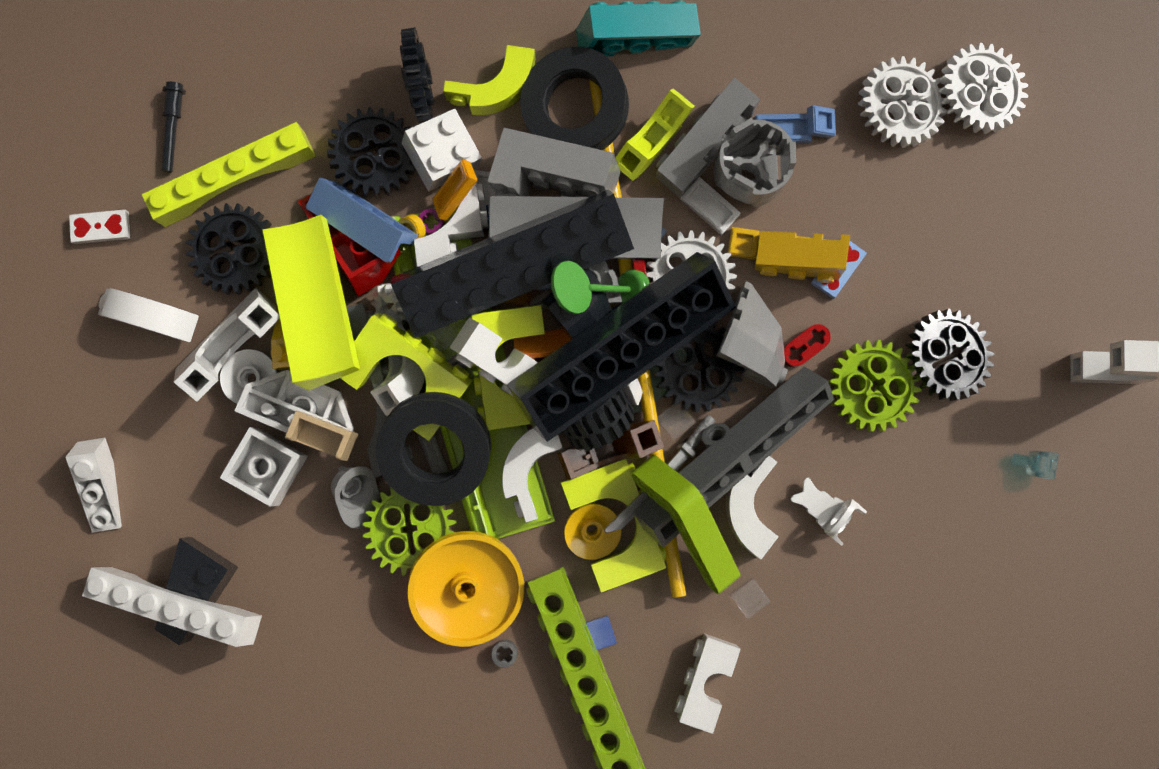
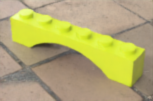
M295 122L142 194V197L153 220L167 227L191 216L208 200L235 185L267 173L293 168L316 157L305 132Z

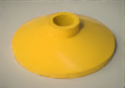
M588 504L576 509L567 519L564 528V537L569 549L576 556L587 560L601 559L609 555L620 541L621 529L609 533L604 532V529L617 517L616 514L608 507L600 504ZM595 525L596 529L594 532H587V527Z

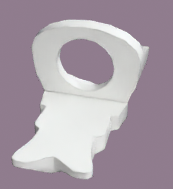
M805 478L803 481L802 492L791 497L792 502L804 506L807 513L817 519L816 523L824 529V532L841 546L843 542L838 538V533L842 532L849 523L853 511L855 510L861 514H866L867 512L853 499L842 501L837 497L832 498L825 491H819L809 478Z

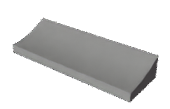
M490 196L489 238L588 197ZM615 197L634 249L611 259H660L664 198Z

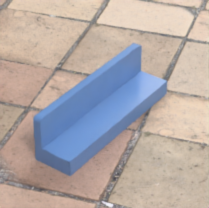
M319 178L306 205L309 211L317 216L320 214L324 216L330 225L385 262H392L401 243L413 245L414 239L418 236V234L334 180Z

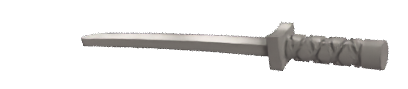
M706 415L697 426L698 428L688 438V441L677 446L678 452L667 464L677 471L688 458L694 457L696 454L694 449L700 443L699 441L702 440L704 430L714 424L715 420L711 416ZM642 491L625 510L605 527L604 532L609 533L622 529L635 517L633 511L650 497Z

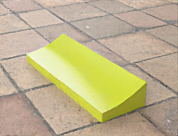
M320 214L302 222L262 229L292 383L310 391L360 370L327 219Z

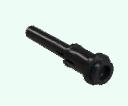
M167 81L166 86L162 89L165 92L162 115L166 117L161 171L172 173L177 119H181L182 95H185L186 91L183 89V84Z

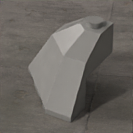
M746 281L742 285L734 303L736 308L731 311L733 313L724 331L725 336L716 356L744 367L740 376L772 389L776 387L777 383L780 385L783 383L788 369L784 368L785 356L782 328L753 285Z

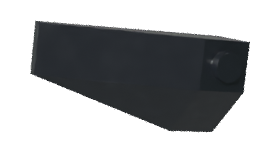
M589 268L584 269L590 284L602 285ZM553 292L541 301L570 339H573L612 312L606 292H592L589 307L584 312L578 314L568 313L560 307Z

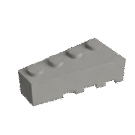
M734 77L728 86L714 98L705 113L702 112L692 124V129L687 134L683 133L674 144L676 148L670 155L664 154L658 161L655 178L681 198L716 159L725 137L731 132L732 128L753 117L761 99Z

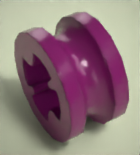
M425 209L419 215L425 225L426 235L438 231L445 225L444 220L438 218L436 209ZM429 216H434L435 220L439 221L437 226L434 224L435 228L429 229L427 224L424 223L425 219L429 221Z

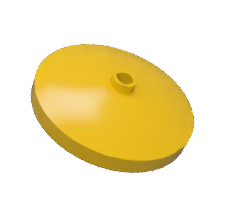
M460 531L447 534L428 545L414 562L407 585L409 607L417 624L433 639L447 645L459 647L483 644L503 633L518 615L524 598L523 573L512 551L495 537L476 531ZM463 583L469 584L466 587H461V584Z

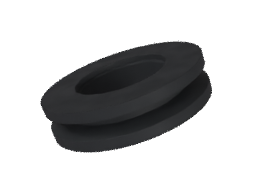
M575 46L556 50L536 63L523 84L520 107L525 125L531 134L604 150L618 137L626 123L629 111V97L618 68L607 56L594 49ZM578 77L589 79L597 84L601 90L602 103L600 111L592 121L583 127L568 129L560 127L551 120L548 103L551 94L558 85L568 79Z
M442 392L420 393L400 402L386 418L376 443L378 467L388 485L404 498L429 506L448 505L462 500L471 494L482 482L491 454L490 433L480 413L463 399ZM426 424H437L447 427L456 433L462 442L464 449L462 461L449 472L435 474L423 471L412 463L406 453L405 440L410 431Z

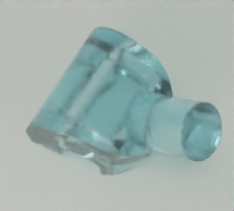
M1030 451L1028 456L1013 454L1011 465L1026 467V472L1030 475L1053 480L1056 476L1059 454L1042 451Z

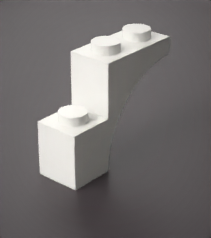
M475 183L446 225L428 236L414 239L417 267L457 251L456 243H451V241L484 237L483 228H488L486 211H481L480 201L485 200L483 183Z

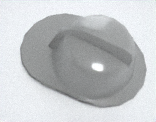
M340 466L338 467L339 472L332 480L331 493L335 498L343 522L351 528L365 527L363 523L371 522L372 519L366 514V511L376 510L372 501L375 500L381 503L376 479L372 470L365 466L347 468Z

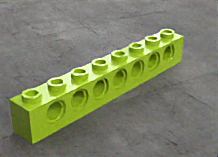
M564 566L531 579L528 582V597L532 604H537L540 612L537 616L540 627L543 631L548 632L551 639L548 643L554 659L558 658L562 666V669L559 670L561 679L565 686H570L573 694L571 696V703L575 712L581 713L584 721L582 730L586 740H591L595 748L593 757L599 769H615L613 763L622 761L626 763L628 769H646L599 652L586 625V620ZM548 596H557L561 601V607L559 609L549 607L547 603ZM558 624H569L572 628V634L570 636L560 634ZM572 650L581 652L583 661L580 663L571 661L569 652ZM590 678L594 682L595 688L585 690L580 685V679ZM595 705L603 707L606 715L603 717L594 716L591 712V707ZM611 733L616 737L617 742L612 745L607 744L603 741L602 735Z

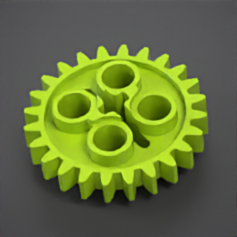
M869 340L863 342L862 348L858 343L852 345L853 353L848 349L844 350L842 353L845 359H835V363L839 368L830 369L829 372L836 377L835 379L828 380V383L835 386V389L831 391L837 399L831 405L841 406L837 415L847 414V424H851L856 420V429H862L866 424L868 432H873L876 426L879 432L886 431V424L890 428H896V420L906 422L907 419L904 413H914L910 404L919 403L920 400L914 397L913 394L922 391L919 387L914 386V382L921 380V378L913 380L912 372L915 369L907 368V363L910 359L900 357L902 348L892 351L891 342L885 344L882 348L881 340L874 341L873 346ZM873 359L880 363L881 369L879 373H875L871 368V361ZM858 366L862 367L863 373L859 372ZM851 377H855L859 381L860 386L857 391L852 390L849 386ZM873 381H876L878 383V385H876L875 391L871 390V387L873 386ZM891 381L896 382L899 387L897 395L892 394L889 390ZM870 398L877 402L878 408L875 413L868 409ZM885 399H888L891 402L890 406L887 405V401Z
M390 487L391 495L388 496L386 493L381 492L380 495L383 501L381 503L375 500L372 501L376 510L366 511V514L372 519L371 522L363 523V526L370 528V532L363 534V537L371 538L372 540L366 546V549L375 548L376 550L371 558H383L380 564L381 568L390 563V573L393 574L400 567L402 576H406L408 569H412L417 557L424 550L419 544L420 536L423 533H429L435 541L447 534L454 533V531L449 530V526L456 524L457 521L448 520V516L454 510H444L443 507L445 505H427L430 509L429 517L424 521L418 520L415 516V510L421 504L404 498ZM406 503L410 505L411 524L417 525V531H414L412 534L416 549L414 555L410 552L409 533L403 532V527L408 525L404 508ZM393 508L401 513V520L397 525H391L387 521V513ZM395 537H399L405 542V549L400 554L394 553L390 547L391 541Z

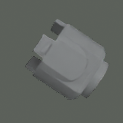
M752 118L732 128L720 147L713 169L716 185L740 202L754 207L768 204L779 195L793 174V169L796 165V142H793L787 132L775 123L766 120H753ZM777 155H780V167H781V179H780V180H778V161H777ZM742 170H748L756 178L753 180L742 176Z

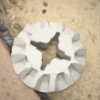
M391 283L378 286V289L372 293L374 300L371 304L376 308L374 314H381L387 311L386 305L394 303L390 309L393 310L401 324L404 325L407 319Z

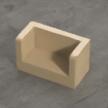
M296 410L285 438L335 456L336 459L348 461L358 433Z

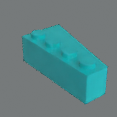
M682 0L672 2L671 4H660L658 1L634 4L627 1L618 5H607L605 2H597L589 5L576 28L578 47H586L600 53L603 52L607 57H613L614 53L629 49L631 54L641 53L648 50L651 46H655L656 51L691 47L701 35L696 3H686Z

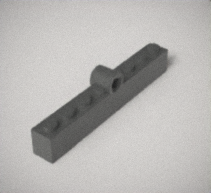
M804 366L732 428L729 429L723 423H715L708 426L702 434V440L707 449L685 466L679 474L699 490L708 508L711 507L834 400L828 380ZM651 497L633 511L641 527L662 547L666 546L679 534L669 512Z

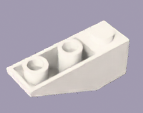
M106 438L77 442L65 458L92 533L121 528L115 468Z

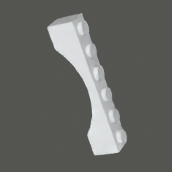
M91 567L82 595L83 597L235 647L254 644L262 615L237 607L209 602L161 588L141 579L135 574L113 567Z

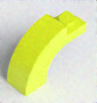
M674 88L671 89L647 123L634 137L625 143L616 156L620 171L632 181L638 178L682 128L683 122L695 106Z

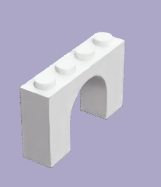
M255 288L176 368L174 383L195 401H198L218 381V373L228 358L254 334L261 338L280 318L278 307L259 289Z
M1123 340L1111 343L1110 352L1081 351L1070 354L1071 382L1142 384L1158 381L1159 341Z

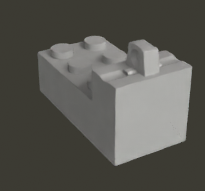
M503 128L487 182L495 191V196H529L533 184V187L538 190L548 192L550 189L560 191V194L566 197H576V195L591 197L608 189L615 193L621 171L612 152Z

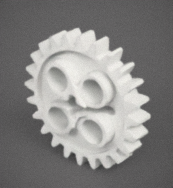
M979 43L975 47L970 44L965 49H960L947 60L948 65L941 70L945 75L939 79V82L945 86L939 90V93L945 94L947 97L941 103L950 104L951 106L946 113H956L955 123L962 119L964 120V129L973 125L974 133L982 129L984 134H987L992 130L998 132L1002 128H1006L1013 123V120L1020 117L1019 111L1025 108L1021 101L1028 98V95L1021 91L1028 84L1020 82V79L1025 76V73H1017L1016 71L1020 64L1015 63L1012 65L1010 63L1013 55L1010 54L1005 58L1003 57V48L994 52L993 44L984 48L983 43Z
M904 56L897 61L892 57L886 63L883 61L868 73L869 77L862 82L865 87L859 91V94L865 98L859 101L858 105L866 109L860 116H868L869 120L866 122L865 127L873 125L875 128L872 135L874 136L880 132L882 134V143L891 138L892 147L899 142L902 148L907 147L910 143L915 147L919 143H924L930 139V136L939 131L938 127L944 124L945 121L941 117L947 114V110L941 107L945 105L941 103L945 98H941V93H939L941 88L937 86L940 83V78H932L934 69L928 72L924 71L925 62L917 67L915 58L906 63ZM886 85L890 86L892 92L887 89ZM913 86L917 88L918 93L913 89ZM888 112L892 113L894 120L889 117ZM914 112L919 115L920 120L916 118Z
M690 230L688 238H684L681 232H678L677 241L668 236V246L661 243V258L653 259L656 262H647L646 267L653 271L647 273L648 279L652 280L650 284H652L673 269L669 263L670 258L679 257L685 261L696 252H699L715 260L730 292L734 291L735 286L730 284L729 281L735 280L737 275L729 273V271L736 265L735 263L726 262L731 253L722 255L723 243L717 247L713 245L715 241L714 236L707 242L704 240V232L700 234L699 238H694L693 230Z

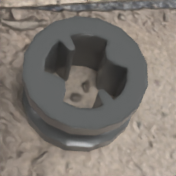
M500 640L493 647L491 653L492 660L497 666L503 668L513 665L518 656L516 644L511 640ZM501 646L504 649L509 647L513 651L510 653V656L513 657L510 660H507V658L499 659L497 655L500 654V651L497 649Z

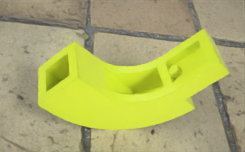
M507 45L505 61L501 72L487 83L468 84L445 80L443 92L446 101H450L451 104L456 106H465L466 103L470 104L472 115L479 116L490 115L507 109L521 97L523 84L531 69L535 66V49Z

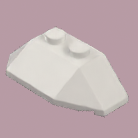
M289 370L246 384L234 410L286 433L296 410L353 431L341 392L325 385L308 391L292 383Z

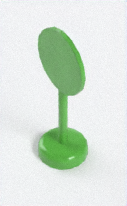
M571 261L559 263L554 268L551 276V288L555 299L560 307L572 314L584 312L589 307L592 292L620 293L622 305L650 285L648 277L639 270H627L622 273L618 279L619 285L590 284L584 270L577 263Z

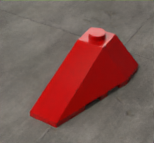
M311 194L298 201L308 219L317 216L306 208ZM328 223L336 263L357 296L381 284L401 254L400 250H397L392 262H385Z

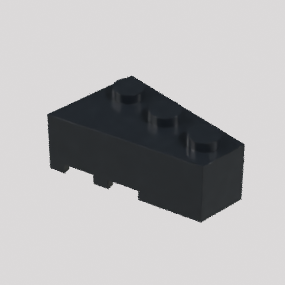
M193 537L179 538L166 589L216 603L237 571L238 566ZM159 621L156 622L155 630L178 645L191 641L195 633Z

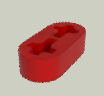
M815 324L784 347L785 364L792 368L799 367L819 353L830 343L831 334L829 329L824 325ZM812 331L814 333H822L823 336L820 339L822 344L815 342L809 346L807 341L813 337ZM802 346L805 349L799 354L800 361L789 359L788 356L791 354L790 348L796 350Z

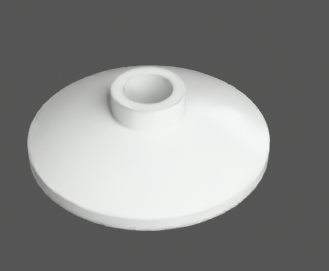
M246 349L234 353L227 359L221 369L220 384L224 394L231 401L238 404L245 385L249 383L248 376L250 374H255L256 381L277 374V369H272V360L266 354L257 350Z

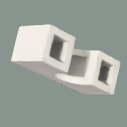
M468 318L449 347L458 353L455 359L469 368L474 363L481 368L478 374L492 383L496 379L503 382L504 384L501 389L513 396L507 384L538 362L515 348L506 360L497 362L495 351L503 338L479 322Z
M707 634L703 635L702 640L698 639L693 650V656L696 657L693 668L688 667L684 684L687 687L684 696H678L674 712L678 713L677 718L680 723L713 734L722 704L718 699L709 697L704 693V684L707 678L713 674L720 673L732 677L741 650L736 644Z

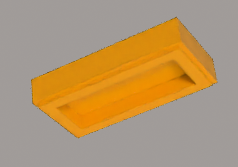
M460 160L432 200L439 219L448 221L478 181L470 161Z

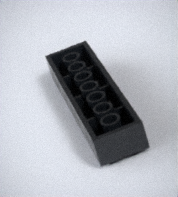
M608 189L392 277L391 286L412 333L417 338L550 284L553 270L561 262L571 261L577 263L584 270L634 249L615 195Z
M696 252L508 383L509 390L533 429L546 442L550 441L735 309L734 301L715 260Z

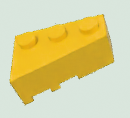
M760 231L754 270H759L761 275L777 276V273L788 274V278L795 280H804L806 276L817 277V282L834 283V280H839L846 270L850 235L841 234L840 240L823 239L824 235L820 233H814L813 238L796 236V232Z

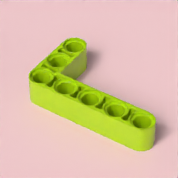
M652 455L631 472V476L639 488L669 512L707 585L716 594L722 593L741 575L699 490L656 455Z

